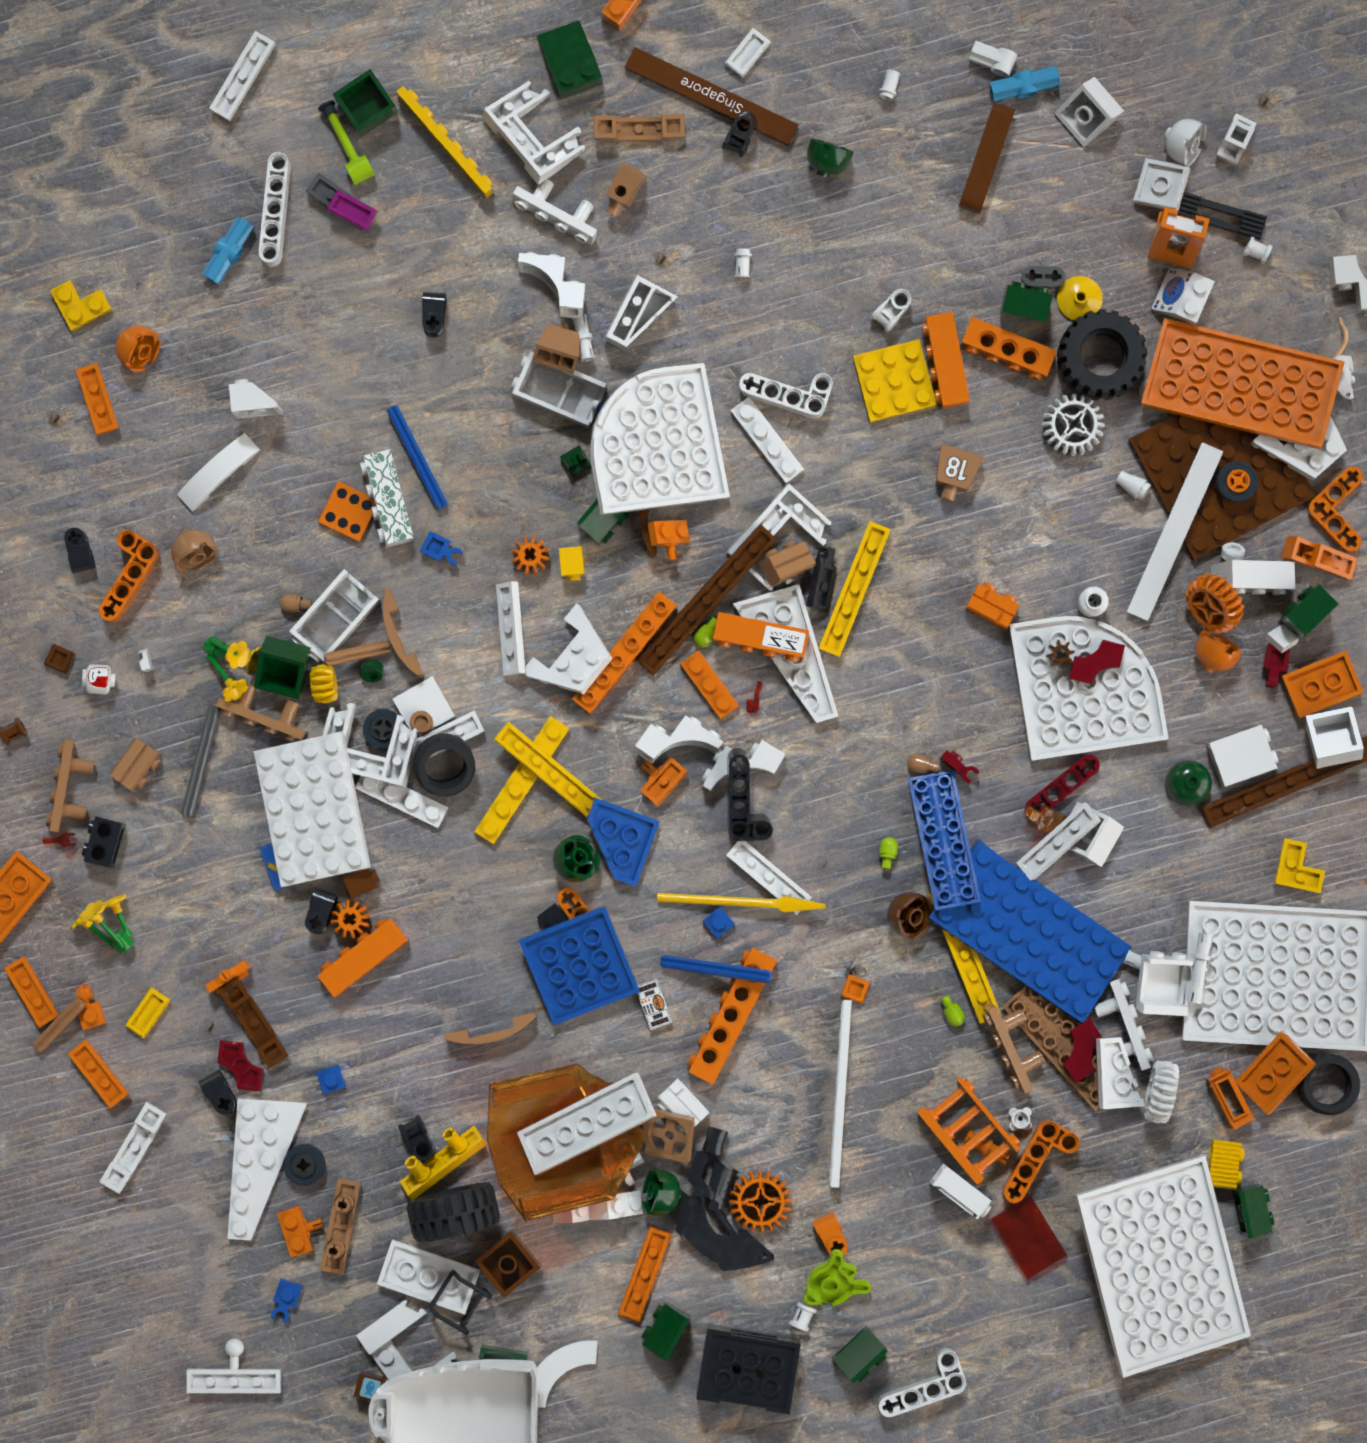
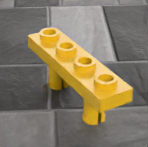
M472 1126L460 1136L453 1128L446 1129L442 1136L449 1145L422 1164L415 1156H410L405 1161V1166L411 1173L403 1178L400 1183L411 1200L417 1198L487 1145L475 1126Z

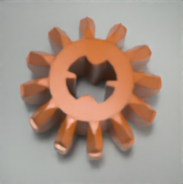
M532 536L531 543H528L527 537H523L524 545L522 546L517 541L515 545L519 550H511V554L518 556L511 561L513 564L519 563L516 568L517 571H521L525 566V575H529L530 568L537 575V566L542 570L546 569V566L541 561H550L549 557L543 556L549 552V548L541 549L545 544L543 540L539 541L536 545L535 536ZM532 550L535 551V559L527 561L525 553L527 551H530V553Z
M350 900L345 901L346 908L341 903H338L337 907L340 909V913L332 911V915L338 916V919L331 920V924L339 923V926L334 931L338 933L344 929L342 933L343 938H346L350 931L351 938L355 939V930L360 935H363L364 931L360 927L369 928L370 924L363 922V919L371 917L370 914L362 915L367 907L362 906L358 910L360 902L357 900L354 902L353 907H351ZM347 914H355L356 919L354 920L356 923L354 925L352 923L346 924L345 920L348 918L345 917Z

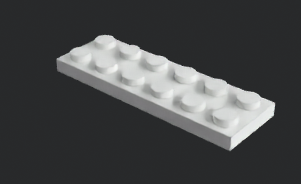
M634 1073L517 1132L534 1175H540L657 1115L639 1073Z

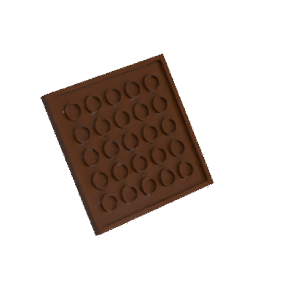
M1175 414L1131 437L1128 441L1168 515H1170L1202 442L1223 451L1183 541L1193 561L1316 496L1305 476L1289 468L1288 464L1278 458L1270 457L1261 448L1257 449L1250 444L1259 436L1258 434ZM1279 440L1283 445L1287 444L1286 441ZM1234 461L1250 465L1258 477V488L1254 495L1241 503H1234L1224 499L1219 494L1216 486V479L1220 469Z

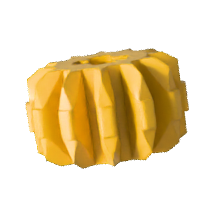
M321 664L311 667L309 674L310 685L315 702L331 703V701H336L338 685L333 666Z

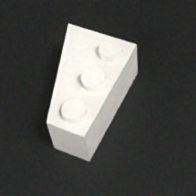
M637 275L633 279L603 339L624 350L678 296Z
M1230 560L1211 565V574H1218L1221 579L1226 577L1227 583H1233L1232 587L1234 590H1239L1237 595L1245 594V592H1252V595H1265L1266 592H1272V595L1279 596L1286 595V591L1295 589V562Z

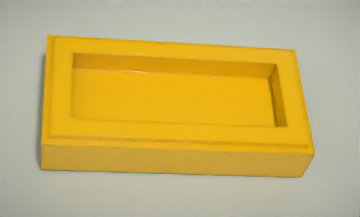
M151 987L125 1026L142 1038H146L171 999Z

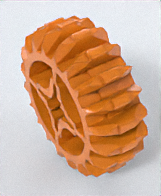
M1203 574L1193 580L1185 592L1187 596L1185 601L1189 604L1187 609L1191 610V616L1197 619V623L1203 625V629L1209 628L1211 633L1216 631L1220 634L1232 630L1239 624L1244 615L1242 610L1245 606L1241 604L1243 598L1237 595L1239 590H1234L1232 587L1233 583H1227L1226 577L1221 579L1218 574Z
M758 1169V1177H754L753 1172L749 1171L751 1179L747 1180L742 1175L740 1178L744 1184L741 1185L735 1182L734 1186L739 1191L731 1190L730 1192L732 1196L737 1197L736 1199L729 1200V1204H737L736 1208L731 1209V1213H740L735 1220L739 1222L741 1219H744L743 1228H746L748 1223L752 1224L751 1232H754L756 1226H759L760 1233H764L763 1226L766 1225L771 1232L773 1231L771 1225L773 1222H775L777 1227L781 1226V1223L777 1220L779 1217L785 1221L787 1220V1216L783 1214V1211L791 1212V1208L785 1206V1203H791L792 1198H785L784 1196L791 1193L790 1189L782 1190L786 1182L782 1181L778 1184L777 1181L780 1177L778 1174L772 1180L770 1179L771 1171L769 1170L766 1172V1177H762L761 1169ZM764 1182L775 1187L780 1197L766 1195L764 1192ZM757 1183L755 1195L742 1198L745 1189L751 1184ZM760 1189L761 1194L764 1195L763 1198L768 1200L767 1203H763L762 1213H760V1207H757L758 1203L755 1205L754 1202H749L758 1199ZM780 1204L777 1212L771 1218L765 1220L766 1208L771 1205ZM741 1205L755 1207L758 1220L749 1217Z

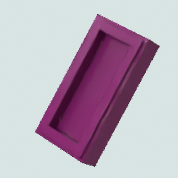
M338 189L327 207L328 212L367 232L378 214V210Z

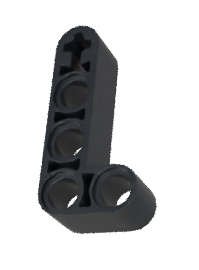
M734 748L727 755V826L729 834L735 841L767 840L773 833L769 817L765 814H750V763L747 753L741 748ZM737 758H741L740 770H737L735 764ZM740 779L744 781V784L741 787L733 786V783L736 780ZM736 802L744 803L741 809L733 808ZM761 823L767 825V828L763 831L756 829L757 825ZM737 824L744 825L741 831H734L733 827Z

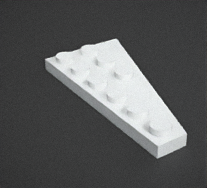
M794 585L733 603L741 617L809 630L803 660L799 659L798 662L784 660L785 656L776 654L775 658H770L815 723L838 717L800 585Z
M238 1098L228 1239L252 1240L308 1103Z

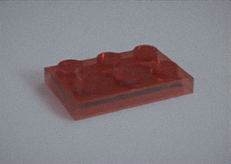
M1030 1194L1020 1202L1011 1205L990 1218L1027 1280L1067 1256Z

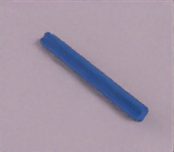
M397 405L390 407L387 413L435 507L438 510L446 507L448 503Z
M662 955L660 966L667 969L770 983L772 972L769 970Z

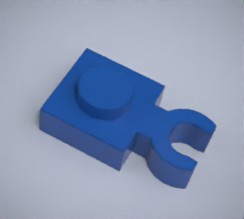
M432 531L429 532L420 549L421 553L439 562L442 561L443 557H446L453 566H457L458 562L452 560V555L454 553L463 555L461 549L456 547L449 548L450 540Z
M283 1278L280 1279L273 1302L279 1303V1305L272 1311V1319H275L277 1312H283L285 1315L283 1322L286 1323L289 1320L290 1312L288 1309L289 1307L296 1308L303 1285Z

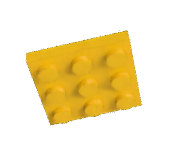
M920 339L853 356L870 423L937 406Z

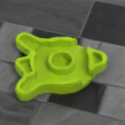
M835 1249L831 1252L826 1262L817 1265L809 1273L806 1290L803 1293V1301L809 1306L822 1305V1302L832 1303V1306H836L845 1302L852 1295L869 1293L871 1291V1283L868 1280L853 1278L857 1274V1267L846 1263L843 1252Z

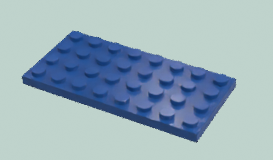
M978 842L971 855L981 903L935 911L934 908L928 919L1077 1022L1083 1023L1132 946L1036 880L1030 881L1026 873Z

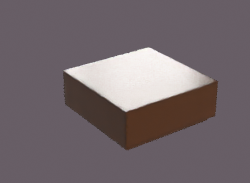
M53 643L44 665L66 674L75 653Z

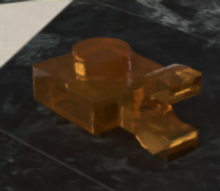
M1027 806L1023 813L1031 821L1036 822L1034 826L1038 830L1048 834L1067 818L1063 813L1044 806L1042 812Z

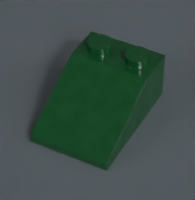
M579 20L537 35L560 100L603 84L601 72Z

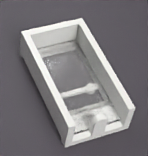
M530 351L529 356H524L520 364V369H523L520 377H515L510 389L513 390V397L589 429L607 389V384L576 370L574 374L532 362L534 353Z
M344 569L289 631L294 635L291 639L296 644L311 647L310 656L318 663L321 660L324 661L323 655L328 652L337 651L381 601Z

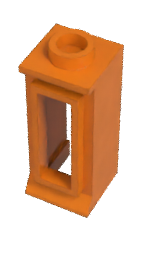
M1221 1066L1210 1071L1211 1076L1205 1079L1230 1129L1235 1130L1255 1120L1230 1069H1223ZM1227 1079L1244 1111L1235 1117L1218 1086L1219 1083Z

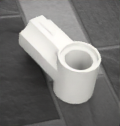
M975 41L968 60L990 68L994 74L1007 78L1011 74L1017 54L1006 48L997 49Z

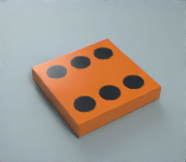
M338 481L318 523L360 542L373 517L371 507L375 506L373 498H368L367 494Z

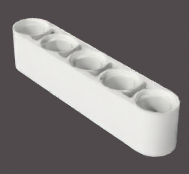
M281 152L271 154L267 164L259 256L263 263L269 267L277 266L281 262L283 253L291 164L286 155ZM282 160L285 162V166L282 169L274 168V164L277 161ZM275 183H282L283 187L280 191H272V186ZM278 205L281 207L277 214L269 213L272 206ZM275 227L278 229L276 236H267L270 228ZM275 250L276 255L273 259L268 260L265 258L267 251Z

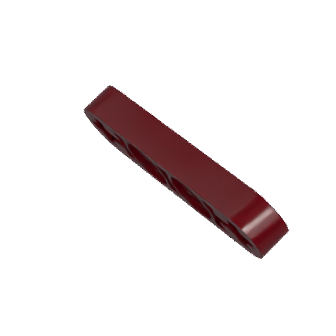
M1086 755L1079 759L1026 802L1024 807L1026 815L1029 818L1038 819L1098 772L1100 768L1098 758L1094 755ZM1085 759L1087 761L1093 760L1095 763L1093 764L1094 770L1088 769L1082 774L1086 777L1082 779L1081 774L1074 768L1078 766L1080 770L1086 765ZM1068 773H1073L1077 776L1078 781L1075 786H1068L1065 783V776ZM1051 787L1057 788L1060 793L1059 798L1055 801L1047 797V790ZM1042 794L1044 801L1050 804V806L1046 808V805L1043 804L1039 808V814L1036 812L1030 813L1029 810L1032 808L1030 804L1032 802L1033 804H1038L1042 801L1038 798Z

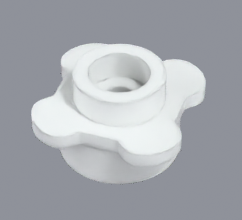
M1013 1107L1009 1110L1008 1113L1011 1116L1009 1128L1011 1130L1031 1129L1030 1115L1032 1111L1030 1108L1016 1109Z

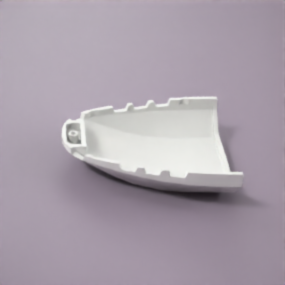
M484 1359L441 1364L398 1375L382 1384L371 1399L369 1405V1424L376 1438L380 1437L385 1443H537L538 1369L534 1361Z

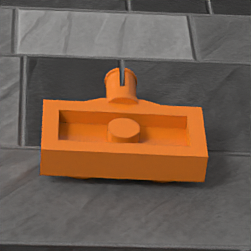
M671 520L647 523L651 546L660 545L665 547L668 561L678 560L675 546L690 543L687 521Z
M671 756L657 769L647 760L644 763L650 769L644 764L641 765V768L650 777L640 791L657 807L662 804L689 773Z
M243 960L231 969L220 972L219 976L207 983L205 987L209 993L216 991L217 994H220L218 990L228 985L234 979L239 978L242 980L248 976L249 973L247 971L252 967L247 960Z
M301 1205L278 1212L277 1216L290 1257L313 1251L311 1231L324 1228L323 1223L314 1226L323 1222L322 1219L319 1218L308 1222L303 1215Z

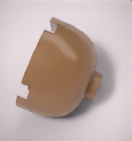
M197 529L183 530L175 539L171 548L173 562L178 571L187 572V568H193L194 571L200 570L216 559V552L219 554L218 547L210 534Z

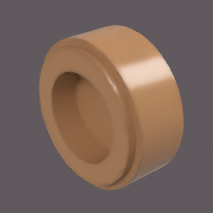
M417 711L410 718V727L412 730L416 728L418 734H426L433 727V719L429 713Z

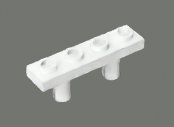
M548 179L538 185L534 194L518 186L513 192L512 202L517 208L534 213L537 219L554 224L557 230L574 235V238L581 243L593 244L596 239L597 229L585 223L594 207L590 202L582 200L574 215L571 216L545 201L554 187V184Z
M1120 978L1112 980L1110 984L1114 992L1113 998L1095 1004L1098 1017L1117 1011L1121 1013L1130 1037L1129 1042L1124 1043L1128 1057L1133 1055L1137 1057L1141 1070L1151 1068L1150 1062L1154 1061L1150 1048L1145 1049L1142 1040L1146 1039L1142 1026L1137 1027L1134 1018L1138 1017L1134 1004L1129 1005L1126 997L1130 995L1126 982L1121 983Z

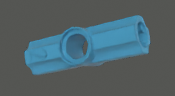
M1056 66L1033 72L1031 70H1024L1013 74L1012 77L989 82L990 95L993 102L1018 97V99L1028 98L1039 91L1056 88L1061 85Z
M237 216L225 237L222 236L213 250V256L202 272V276L214 284L220 285L231 265H235L241 257L243 246L255 227L245 219Z

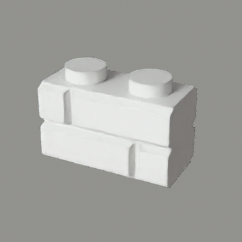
M678 1078L657 1097L660 1100L657 1105L662 1110L695 1117L694 1127L710 1113ZM676 1121V1125L683 1131V1127Z

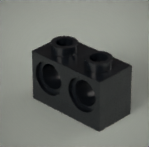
M95 816V819L90 821L88 827L89 841L88 843L85 842L82 849L83 861L114 869L126 824ZM105 824H108L111 828V833L107 837H103L100 833L101 827ZM98 847H102L105 851L104 857L100 860L94 856V851Z

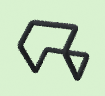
M451 1270L429 1304V1310L436 1318L468 1335L470 1332L466 1328L465 1323L481 1298L485 1296L492 1299V1294L486 1288L481 1289L462 1278L455 1270ZM453 1275L459 1282L479 1293L460 1322V1325L442 1316L434 1309V1305Z

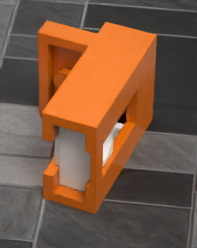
M1168 207L1160 210L1147 258L1192 269L1205 240L1210 219L1196 215L1195 219L1178 215V210Z

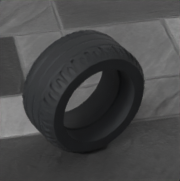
M448 733L435 734L425 739L415 752L413 768L417 781L424 790L433 795L441 797L454 796L468 787L475 774L476 765L473 753L469 745L456 735ZM443 749H450L461 754L464 760L463 767L452 779L439 781L426 774L425 764L433 753Z
M1322 1053L1312 1056L1311 1059L1316 1063L1315 1067L1296 1086L1302 1103L1310 1110L1323 1115H1337L1347 1111L1355 1103L1360 1092V1078L1356 1068L1350 1061L1336 1054ZM1331 1064L1337 1066L1342 1070L1346 1078L1345 1093L1340 1100L1333 1104L1318 1102L1310 1091L1311 1075L1321 1065Z

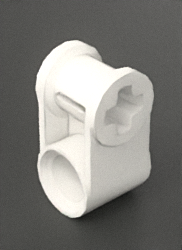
M897 289L874 311L870 318L877 320L885 328L884 331L888 333L909 309L911 304L910 293L905 289ZM901 295L907 299V303L904 306H898L894 299Z

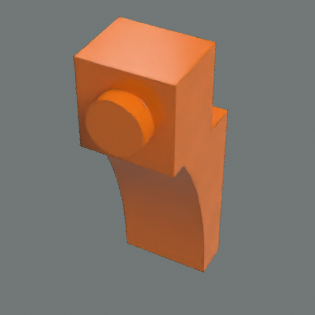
M1287 536L1281 556L1282 559L1295 562L1297 565L1313 568L1345 580H1352L1358 560L1356 557L1298 536Z

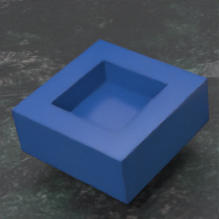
M721 906L703 920L704 924L717 939L735 924Z
M340 1065L316 1072L323 1094L346 1087Z

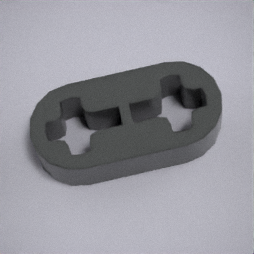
M1028 266L1021 275V282L1025 283L1027 288L1033 289L1034 286L1057 289L1065 281L1064 271L1055 266ZM1030 272H1033L1034 276H1041V278H1036L1034 282L1031 283L1029 278H1026L1025 276H1028ZM1055 272L1061 279L1053 283L1052 279H1045V276L1049 277Z

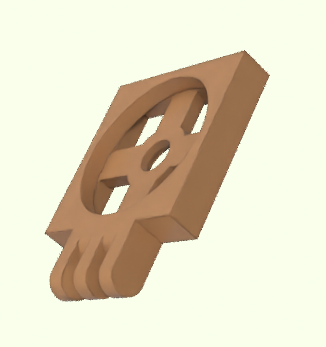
M654 1108L656 1117L633 1128V1131L638 1133L632 1134V1140L645 1143V1154L687 1164L691 1161L695 1117ZM660 1118H666V1127L654 1126L655 1121ZM676 1121L683 1127L685 1133L679 1132L676 1128ZM667 1131H671L674 1134L673 1139L667 1138ZM654 1136L663 1139L665 1142L664 1150L654 1145ZM676 1142L686 1144L685 1149L681 1153L674 1152V1144Z

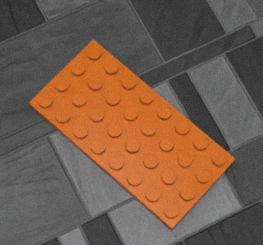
M1164 318L1141 406L1322 450L1345 361Z

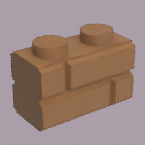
M791 541L782 546L783 550L777 551L775 548L764 554L765 558L759 562V566L766 575L770 586H776L808 572L816 566V562L812 554L809 553L810 550L804 541L797 544L795 541Z
M136 737L109 775L133 792L136 789L141 790L148 780L145 776L150 770L154 771L160 764L161 760L159 757L161 753Z

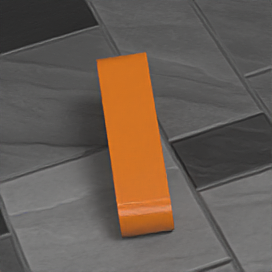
M124 530L118 534L117 544L122 550L132 556L99 607L100 617L110 623L120 621L160 558V551L155 545L130 530ZM128 536H133V545L125 547L124 539ZM147 548H152L154 552L150 559H144L143 552ZM139 567L141 575L136 579L131 578V570ZM122 587H128L129 590L125 598H119L118 591ZM115 599V600H117L118 602L122 603V605L120 606V605L116 604L115 602H113L112 600ZM108 608L115 611L114 616L106 612Z
M1041 1121L1035 1128L1003 1185L1002 1194L1004 1198L1012 1203L1020 1202L1026 1195L1051 1148L1054 1146L1065 1153H1074L1080 1145L1078 1136L1053 1121ZM1047 1124H1051L1054 1128V1132L1050 1137H1044L1042 1134V1128ZM1066 1136H1071L1074 1139V1144L1069 1149H1065L1062 1145V1141ZM1034 1145L1042 1147V1154L1039 1157H1033L1030 1153ZM1023 1165H1028L1031 1168V1173L1026 1178L1019 1175V1169ZM1014 1177H1016L1018 1180L1024 1182L1025 1184L1024 1186H1022L1019 1183L1016 1189L1019 1192V1194L1017 1196L1013 1195L1010 1198V1192H1008V1189L1010 1187L1015 1188L1017 1182L1013 1179Z

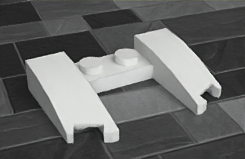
M528 81L486 107L482 119L496 135L498 133L502 135L525 163L524 169L539 185L585 150V146L581 145L578 147L576 137L581 135L579 126L545 148L541 145L520 118L548 98L550 92L544 89L541 94L529 90L531 82Z
M786 484L770 505L726 553L731 556L759 524H762L771 534L775 535L789 518L819 544L824 546L827 539L821 538L825 524L831 525V521L790 484ZM763 555L748 573L771 591L773 588L769 585L766 575L759 566V562L765 558ZM789 579V580L785 581V583H786V584H789V583H791L793 580H792V579Z
M349 703L347 704L348 710L335 712L333 707L330 708L323 735L342 731L344 732L346 746H348L356 705ZM397 715L386 758L347 748L352 774L406 788L418 730L414 728L411 731L403 724L405 718Z
M406 1299L356 1335L388 1379L413 1371L391 1339L427 1313L423 1308L416 1312L406 1307L408 1302ZM453 1351L434 1366L452 1363L451 1360L456 1359V1353Z

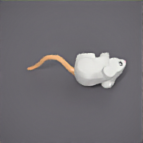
M1339 317L1340 325L1344 330V341L1333 359L1345 361L1337 394L1343 398L1353 400L1352 384L1355 383V377L1351 375V372L1354 371L1352 357L1341 355L1348 342V331L1343 324L1342 318Z

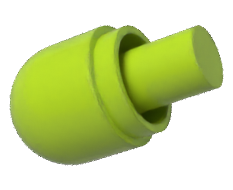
M712 617L707 625L703 624L696 632L694 641L697 646L705 648L712 643L717 621L715 618Z
M892 837L884 838L879 848V858L883 859L881 868L891 870L892 860L896 859L898 853V842Z
M949 995L941 998L940 1000L945 1007L943 1009L944 1016L948 1023L952 1026L962 1025L965 1021V1013L957 1002L953 1003Z

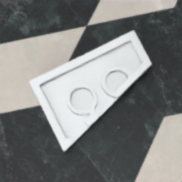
M1096 1038L1099 1109L1145 1106L1143 1098H1140L1137 1090L1136 1078L1132 1076L1129 1067L1130 1061L1122 1038Z

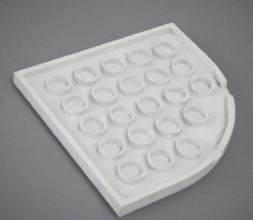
M704 363L664 367L643 372L622 384L610 395L595 421L590 446L591 466L601 515L714 501L730 497Z
M1079 616L1052 617L1009 624L1031 761L1169 739L1161 691L1154 669L1144 656L1142 650L1124 633L1101 621ZM1057 640H1060L1061 645L1070 642L1069 650L1075 651L1074 654L1069 656L1072 661L1074 656L1085 657L1093 654L1098 649L1102 640L1125 645L1120 668H1107L1100 671L1095 676L1091 685L1069 679L1072 663L1070 664L1065 661L1063 669L1060 668V664H1055L1051 667L1053 661L1051 658H1045V656L1051 653L1048 646L1056 647ZM1055 650L1057 659L1065 658L1063 655L1064 650Z

